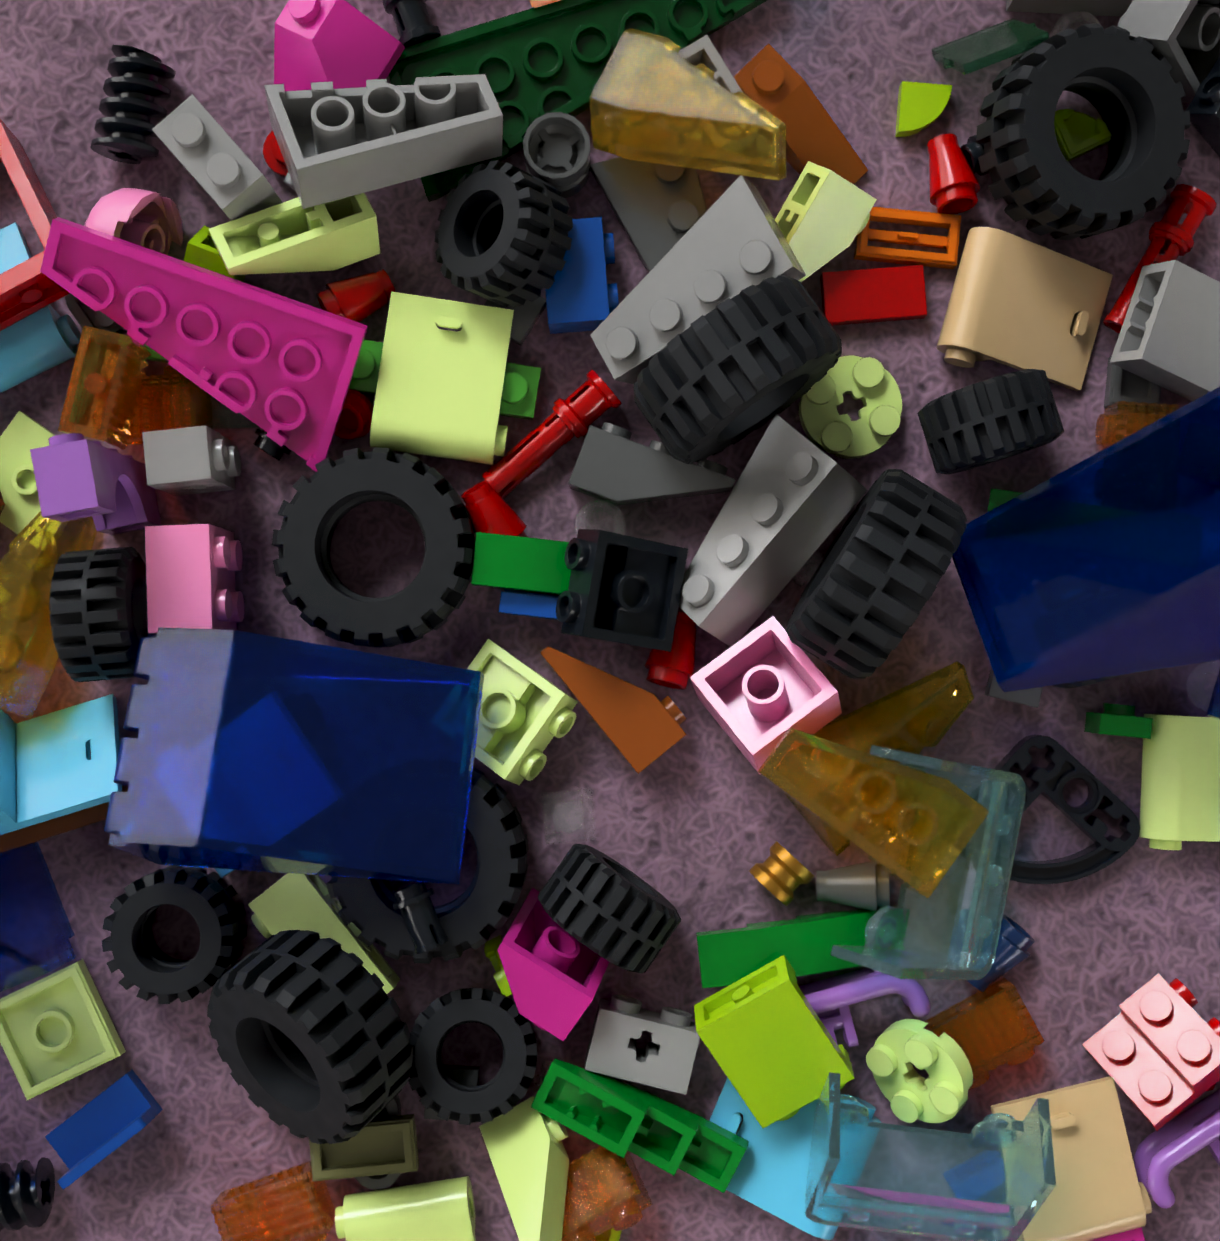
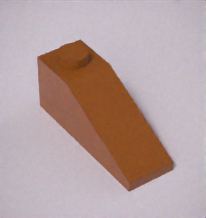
M769 43L734 76L737 84L762 122L758 132L799 174L802 173L808 161L832 170L854 185L868 172L867 167L806 81Z
M548 646L540 652L638 774L687 735L679 726L687 718L668 695L659 701L653 693Z

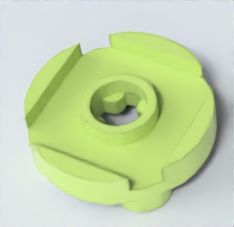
M855 355L839 357L835 366L829 369L827 374L801 397L799 403L801 425L810 441L819 448H823L826 452L845 459L860 458L877 451L896 432L901 422L902 397L900 389L893 376L884 369L881 362L871 357L862 358ZM844 394H851L854 400H862L864 407L858 411V420L851 421L848 414L839 415L837 406L844 402Z
M903 1019L891 1024L877 1038L874 1046L866 1054V1063L872 1071L881 1092L890 1101L892 1112L900 1120L907 1123H913L917 1119L927 1123L946 1122L955 1117L969 1099L968 1090L973 1085L972 1068L964 1051L953 1038L945 1032L938 1037L932 1031L924 1029L928 1023L918 1019ZM913 1065L919 1070L925 1069L929 1074L928 1078L926 1079L919 1075Z

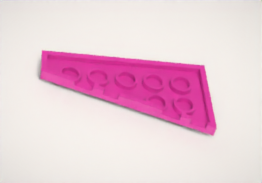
M60 217L52 219L40 272L95 312L101 311L127 330L126 334L142 346L145 344L167 359L169 361L168 365L234 413L244 415L266 431L267 437L281 447L285 445L307 461V466L315 472L318 471L315 465L328 458L367 332V325Z

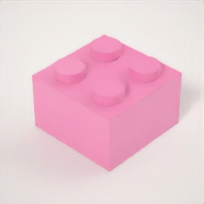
M211 524L145 526L148 633L165 635L237 633V622H242L244 618V599L241 591H235V571H241L243 554L240 541L234 540V532Z
M774 616L690 677L698 699L759 775L842 714L838 691L805 652L791 642L786 630Z

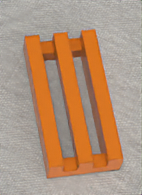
M872 207L866 227L861 233L856 235L854 259L954 269L957 266L961 215ZM870 221L949 230L948 236L869 229ZM868 241L945 248L947 251L945 254L867 245Z

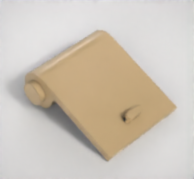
M990 227L971 228L967 235L937 349L945 354V362L955 366L972 368L975 361L993 360L1017 370H1044L1049 382L1071 390L1081 391L1113 275L1000 229Z
M1110 1076L990 1106L1013 1202L1007 1204V1215L1015 1241H1090L1145 1227L1146 1214L1152 1213V1205L1145 1186L1142 1182H1138L1114 1078Z

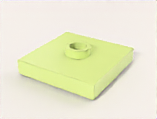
M18 411L0 436V492L5 504L0 515V522L41 552L47 553L69 521L60 522L42 517L30 449L49 446L48 439L56 435L24 412Z
M83 959L0 998V1043L27 1100L111 1061L126 1052Z

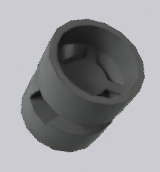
M563 112L546 113L536 118L527 128L523 139L526 172L556 187L561 192V197L569 198L577 194L585 186L590 174L589 135L579 120Z

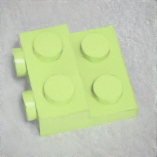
M487 639L429 723L504 780L520 786L524 779L531 781L542 771L547 761V756L543 754V751L553 737L562 738L570 731L576 720V713L572 710L578 701L498 644Z

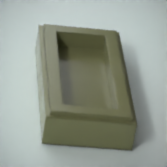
M415 1114L375 1117L355 1137H351L348 1141L341 1143L317 1144L312 1143L309 1139L313 1181L415 1172L419 1168Z

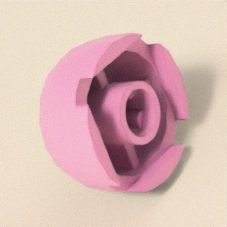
M121 188L101 197L90 211L84 224L88 228L168 255L172 241L180 246L183 242L182 219L176 204L170 198L160 196L159 194L161 193L149 190Z

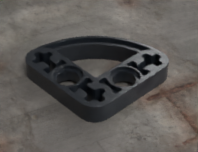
M1034 734L1020 740L952 813L946 822L944 833L946 841L953 850L972 864L991 874L1027 884H1058L1094 874L1119 859L1135 844L1139 837L1140 824L1134 812L1056 740L1048 736ZM1046 746L1048 751L1044 757L1049 764L1045 769L1035 766L1024 776L1033 780V784L1028 788L1024 780L1010 773L1009 769L1014 765L1017 770L1023 771L1032 761V757L1028 753L1031 747L1043 749ZM1080 778L1088 786V798L1080 806L1071 807L1064 800L1063 788L1069 780ZM1006 780L1015 786L1017 798L1011 807L1002 810L994 806L990 795L995 784ZM1040 794L1044 795L1094 842L1089 847L1075 854L1046 861L1019 860L989 850ZM1103 797L1106 800V803L1099 806ZM980 802L983 808L993 816L998 817L999 821L993 825L990 820L985 819L976 830L977 834L981 837L976 844L967 840L961 845L959 840L962 838L963 833L958 827L963 821L969 824L976 823L983 815V813L974 809ZM1097 808L1108 817L1114 819L1122 817L1123 820L1120 822L1119 827L1124 833L1120 838L1112 835L1105 838L1104 835L1108 830L1107 826L1096 816L1090 815L1087 822L1084 820V817Z

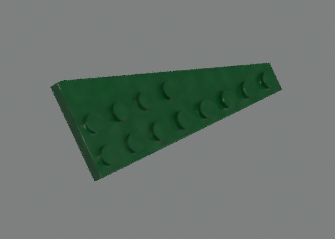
M561 0L405 47L389 73L391 84L395 86L414 85L416 77L485 74L503 114L502 156L421 177L428 201L437 200L448 194L451 189H456L458 187V180L465 173L471 175L475 166L481 163L488 166L490 161H502L521 150L526 130L536 118L552 112H563L574 117L660 66L667 57L705 35L713 34L767 0Z

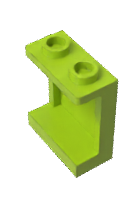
M785 955L780 956L694 1005L697 1034L762 1128L776 1121H784L793 1117L803 1106L822 1096H831L839 1092L847 1082L855 1079L848 1052L842 1044L837 1046L798 987L795 970Z

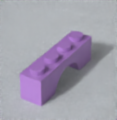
M81 433L52 436L48 439L49 446L30 449L42 517L64 522L92 516L96 531L110 535L145 529V526H161L155 488L147 485L145 464L134 460L132 455H123L118 453V450L115 448H106L101 445L100 441L84 439V435Z

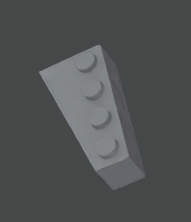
M485 74L416 77L414 85L397 86L387 83V79L366 80V87L338 89L333 88V82L311 83V90L285 91L284 84L264 85L271 127L303 209L502 156L503 114Z
M741 174L590 336L614 380L634 384L641 370L649 366V361L666 348L669 341L676 335L683 333L699 317L705 316L714 310L724 300L731 299L738 295L741 290L751 285L756 286L764 279L770 277L777 278L779 275H786L800 280L806 274L757 187Z
M775 414L684 574L679 607L700 628L728 646H733L742 638L860 500L867 489L837 462Z

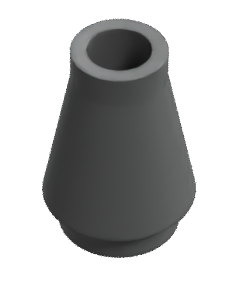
M876 860L831 870H817V901H828L877 912V907H890L889 865H876Z

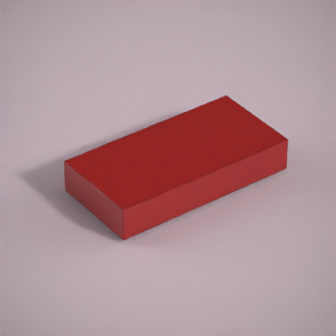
M923 265L822 272L820 276L823 314L832 326L924 319L927 316Z

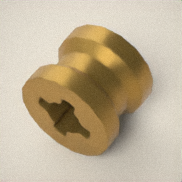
M777 841L770 847V856L764 863H756L749 870L785 906L792 902L794 890L800 884H808L814 878V875Z

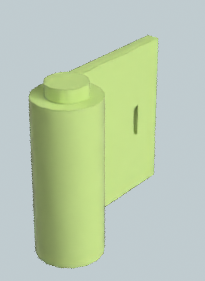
M391 291L372 414L370 447L390 448L394 451L493 465L494 455L504 457L508 426L499 425V416L514 310ZM438 327H444V328H450V329H457V330H460V331L443 330V329H439Z
M1144 714V717L1153 718L1151 739L1143 738L1139 837L1149 839V848L1161 850H1182V841L1220 842V717Z
M465 1176L346 1194L343 1206H336L335 1208L338 1239L346 1238V1241H476L475 1206L470 1178Z

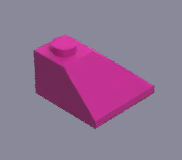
M289 0L275 22L274 84H284L285 91L311 90V83L333 82L334 89L366 87V80L386 79L405 47L399 40L345 0Z
M532 887L497 951L518 1013L533 1022L538 1028L551 1033L564 1042L594 999L609 961L590 950L560 927L541 905L538 899L540 892Z

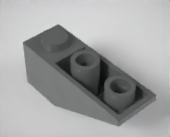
M604 422L601 429L590 425L568 482L569 488L615 506L730 492L736 479L725 476L728 469L721 464L707 459L698 462L697 465L683 463L674 459L662 442L651 440L649 447L631 441L632 433L630 431Z

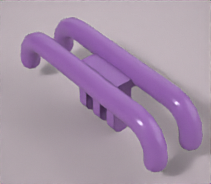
M892 964L874 965L798 986L836 1044L837 1040L834 1030L843 1029V1038L848 1048L859 1045L849 1009L851 1004L896 993L901 995L903 1003L910 1007L912 1014L916 1017L927 1016L931 1009L929 998L923 986L904 968Z
M1220 1089L1166 1123L1158 1131L1149 1134L1138 1145L1133 1157L1138 1182L1143 1183L1148 1194L1152 1196V1199L1159 1207L1167 1209L1172 1207L1175 1202L1174 1193L1169 1186V1175L1175 1166L1206 1146L1220 1166Z

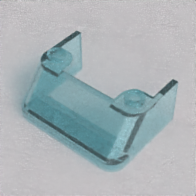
M871 745L870 756L900 762L895 773V786L902 802L916 806L897 907L884 906L871 916L865 928V946L833 945L831 956L899 979L980 980L988 974L996 956L1026 797L1024 780L1019 774Z
M831 1072L828 1074L815 1108L805 1194V1215L816 1223L954 1241H1016L1056 1186L1049 1099L1037 1098L1023 1121H1018L1013 1116L1003 1113L987 1115L968 1134L870 1122L869 1111L866 1106L859 1103L851 1095L840 1094V1074Z

